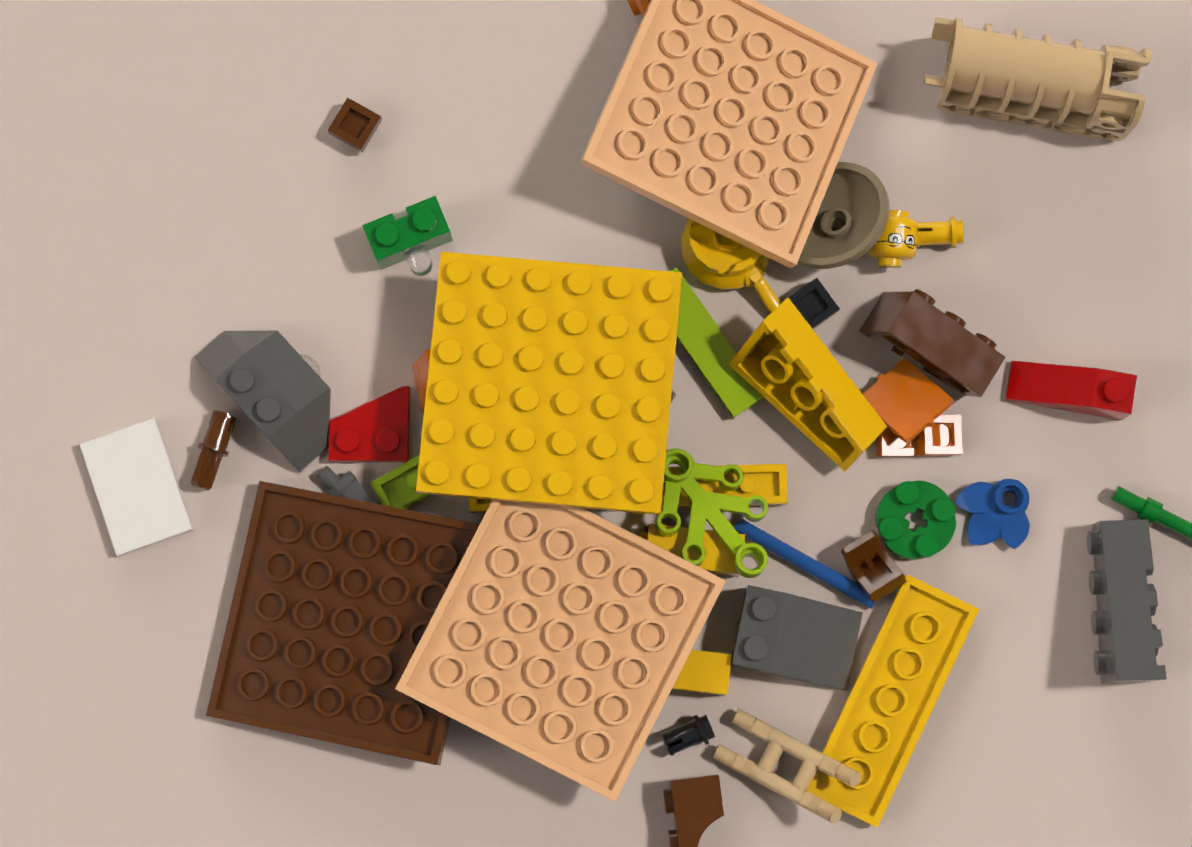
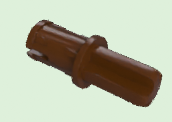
M213 410L203 443L200 442L197 446L201 449V453L191 479V485L202 490H210L212 488L222 457H228L229 454L226 450L237 422V418L233 417V415Z

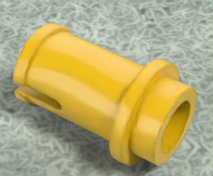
M950 217V221H917V247L951 244V248H956V244L964 243L962 220H955V217Z

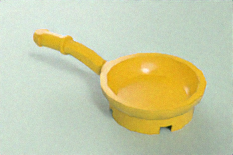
M691 219L686 222L681 236V254L692 275L703 284L721 290L739 289L744 286L750 287L753 285L770 314L781 304L765 278H762L769 266L770 258Z

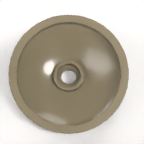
M837 163L798 260L799 264L815 269L840 267L860 258L876 244L886 228L890 203L884 185L871 170L855 163Z

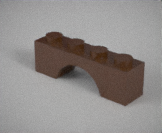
M718 774L669 780L670 789H664L663 796L666 814L674 813L675 829L668 830L670 847H698L700 838L707 827L724 816Z

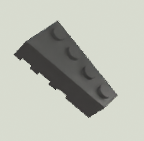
M1148 519L1096 522L1092 524V531L1087 533V550L1089 555H1094L1095 571H1090L1089 588L1090 593L1096 595L1097 611H1092L1091 625L1093 634L1099 637V651L1094 652L1095 674L1101 675V683L1166 680L1165 665H1157L1156 662L1159 648L1163 646L1161 629L1157 630V626L1152 624L1151 616L1155 615L1158 606L1157 592L1153 584H1147V576H1151L1154 570Z

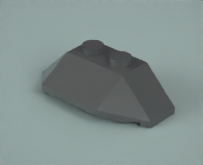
M278 330L223 331L195 356L215 381L300 473L329 447L331 388Z

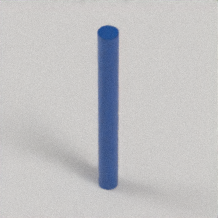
M739 518L734 529L738 534H745V539L759 544L770 553L870 609L873 608L876 602L872 603L860 585L746 520Z

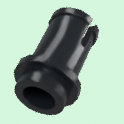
M694 715L695 720L669 731L661 732L671 756L702 742L705 745L710 744L709 739L714 738L715 734L707 715L702 717Z

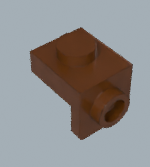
M874 530L854 539L849 545L842 548L841 553L850 574L872 603L907 583L903 572L885 551L879 536Z

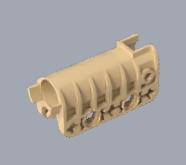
M936 17L931 39L947 42L946 62L949 63L945 64L943 78L924 74L923 81L925 85L941 87L937 100V108L940 110L1108 141L1124 140L1138 124L1145 105V97L1137 93L1109 89V84H1114V81L1127 82L1137 79L1140 68L1147 66L1152 60L1151 49L1143 48L1140 52H1136L1130 47L1104 44L1100 50L1082 47V41L1074 39L1068 45L1052 42V35L1044 34L1040 40L1023 37L1022 30L1014 29L1012 34L992 31V24L985 23L982 29L963 26L962 19L955 18V20Z

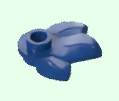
M1003 479L995 485L978 481L963 489L955 499V504L959 508L972 514L967 527L968 541L971 545H987L1001 537L1009 547L1016 549L1028 536L1030 524L1025 511L1029 505L1030 498L1027 488L1020 481ZM1004 492H1011L1015 496L1013 506H1007L1002 502Z

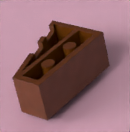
M921 290L883 292L859 332L869 338L871 335H880L894 345L891 349L892 352L900 357L906 353L924 366L923 371L964 396L982 397L1006 358L995 350L997 344L983 334L976 333L974 335L964 328L966 322L962 318L949 311L945 313L933 306L936 301Z

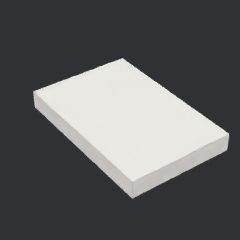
M152 418L79 444L116 556L120 557L194 531L157 419Z

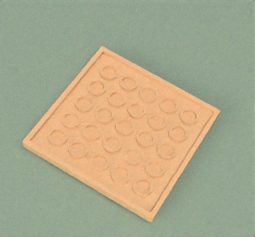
M650 0L579 164L792 269L798 263L878 63L755 0Z
M492 500L395 689L616 802L726 580L584 508Z

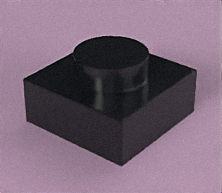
M818 278L788 297L813 330L840 310Z

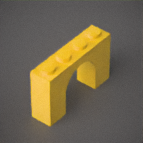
M649 523L648 533L640 532L641 538L680 557L681 551L687 543L688 528L680 527L678 532L670 537L661 535L656 529V524ZM663 525V526H664L665 528H667V529H672V528L675 527V526ZM705 530L703 546L706 550V557L699 567L712 574L739 577L740 574L734 567L735 556L715 531ZM739 534L745 540V534ZM688 549L686 551V555L690 560L700 559V553L696 549ZM691 650L672 689L728 695L732 654Z

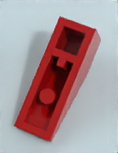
M1011 361L1005 400L1123 420L1132 413L1137 375L1099 368Z

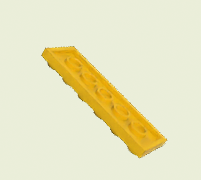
M908 574L905 575L907 583L899 587L822 751L823 754L858 771L861 774V780L856 787H851L817 770L807 789L808 792L877 828L979 612V608Z

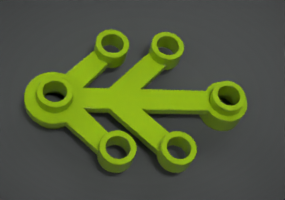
M672 448L666 451L665 491L662 512L656 520L657 531L666 537L673 536L678 532L681 526V518L677 510L682 489L692 503L687 543L681 551L680 558L698 567L703 563L706 557L703 541L707 521L735 556L734 567L736 571L745 578H755L761 575L768 563L767 552L759 544H746L721 511L744 514L747 520L759 522L764 519L769 509L766 499L759 495L746 498L704 491L696 480L719 482V485L726 491L738 489L744 478L742 469L734 464L721 467L695 463L692 456L685 450ZM677 464L682 468V473L673 475L669 472L668 466ZM732 472L737 476L738 481L729 483L725 480L724 474ZM751 503L759 504L762 507V513L753 514L749 510V505ZM666 517L672 518L676 526L672 529H667L662 525L661 520ZM688 549H696L700 553V559L690 560L686 555V551ZM743 558H753L756 561V567L753 569L746 568L743 565Z

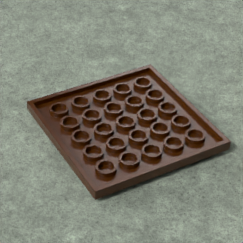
M259 481L206 716L440 766L451 717L395 688L480 524Z

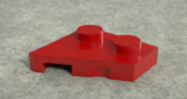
M401 386L329 421L328 461L362 463L408 462L410 387Z

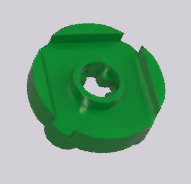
M920 480L904 481L889 490L877 507L875 521L878 534L882 539L881 541L891 553L906 560L930 558L943 550L954 535L956 528L955 505L942 489L932 483ZM916 510H920L923 513L922 518L926 521L925 528L919 526L915 531L909 529L910 522L905 519L907 512L914 514Z

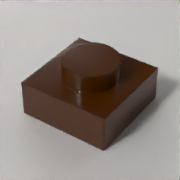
M347 97L330 125L328 132L330 135L363 153L380 125L382 117Z

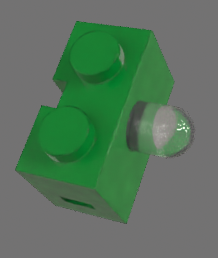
M436 195L405 207L408 215L395 220L393 213H390L362 225L381 270L404 260H407L410 270L417 276H425L432 270L433 262L428 251L453 241Z

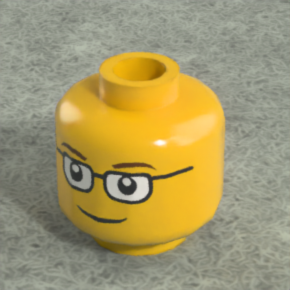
M890 210L883 234L867 252L870 257L879 259L878 266L901 268L902 260H910L916 256L918 224L915 220L909 218V212Z

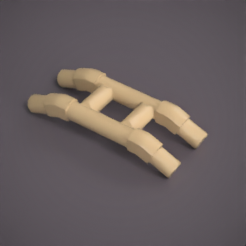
M738 708L731 723L768 742L769 744L759 763L756 764L719 744L712 758L831 823H837L842 815L841 809L808 792L807 789L817 770L851 787H856L859 784L861 774ZM783 751L804 761L792 783L772 772Z

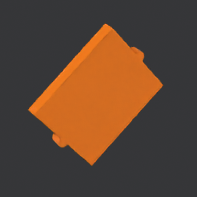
M906 358L901 360L885 375H878V381L863 393L887 427L906 444L927 426L933 427L934 420L954 404L952 397Z

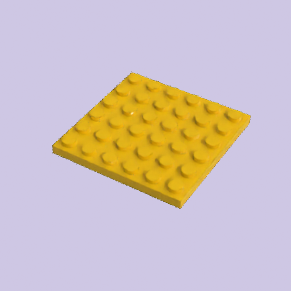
M441 251L416 492L661 515L682 272Z

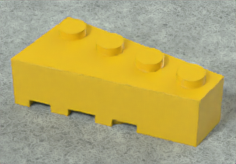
M788 297L762 321L728 364L844 472L887 427Z

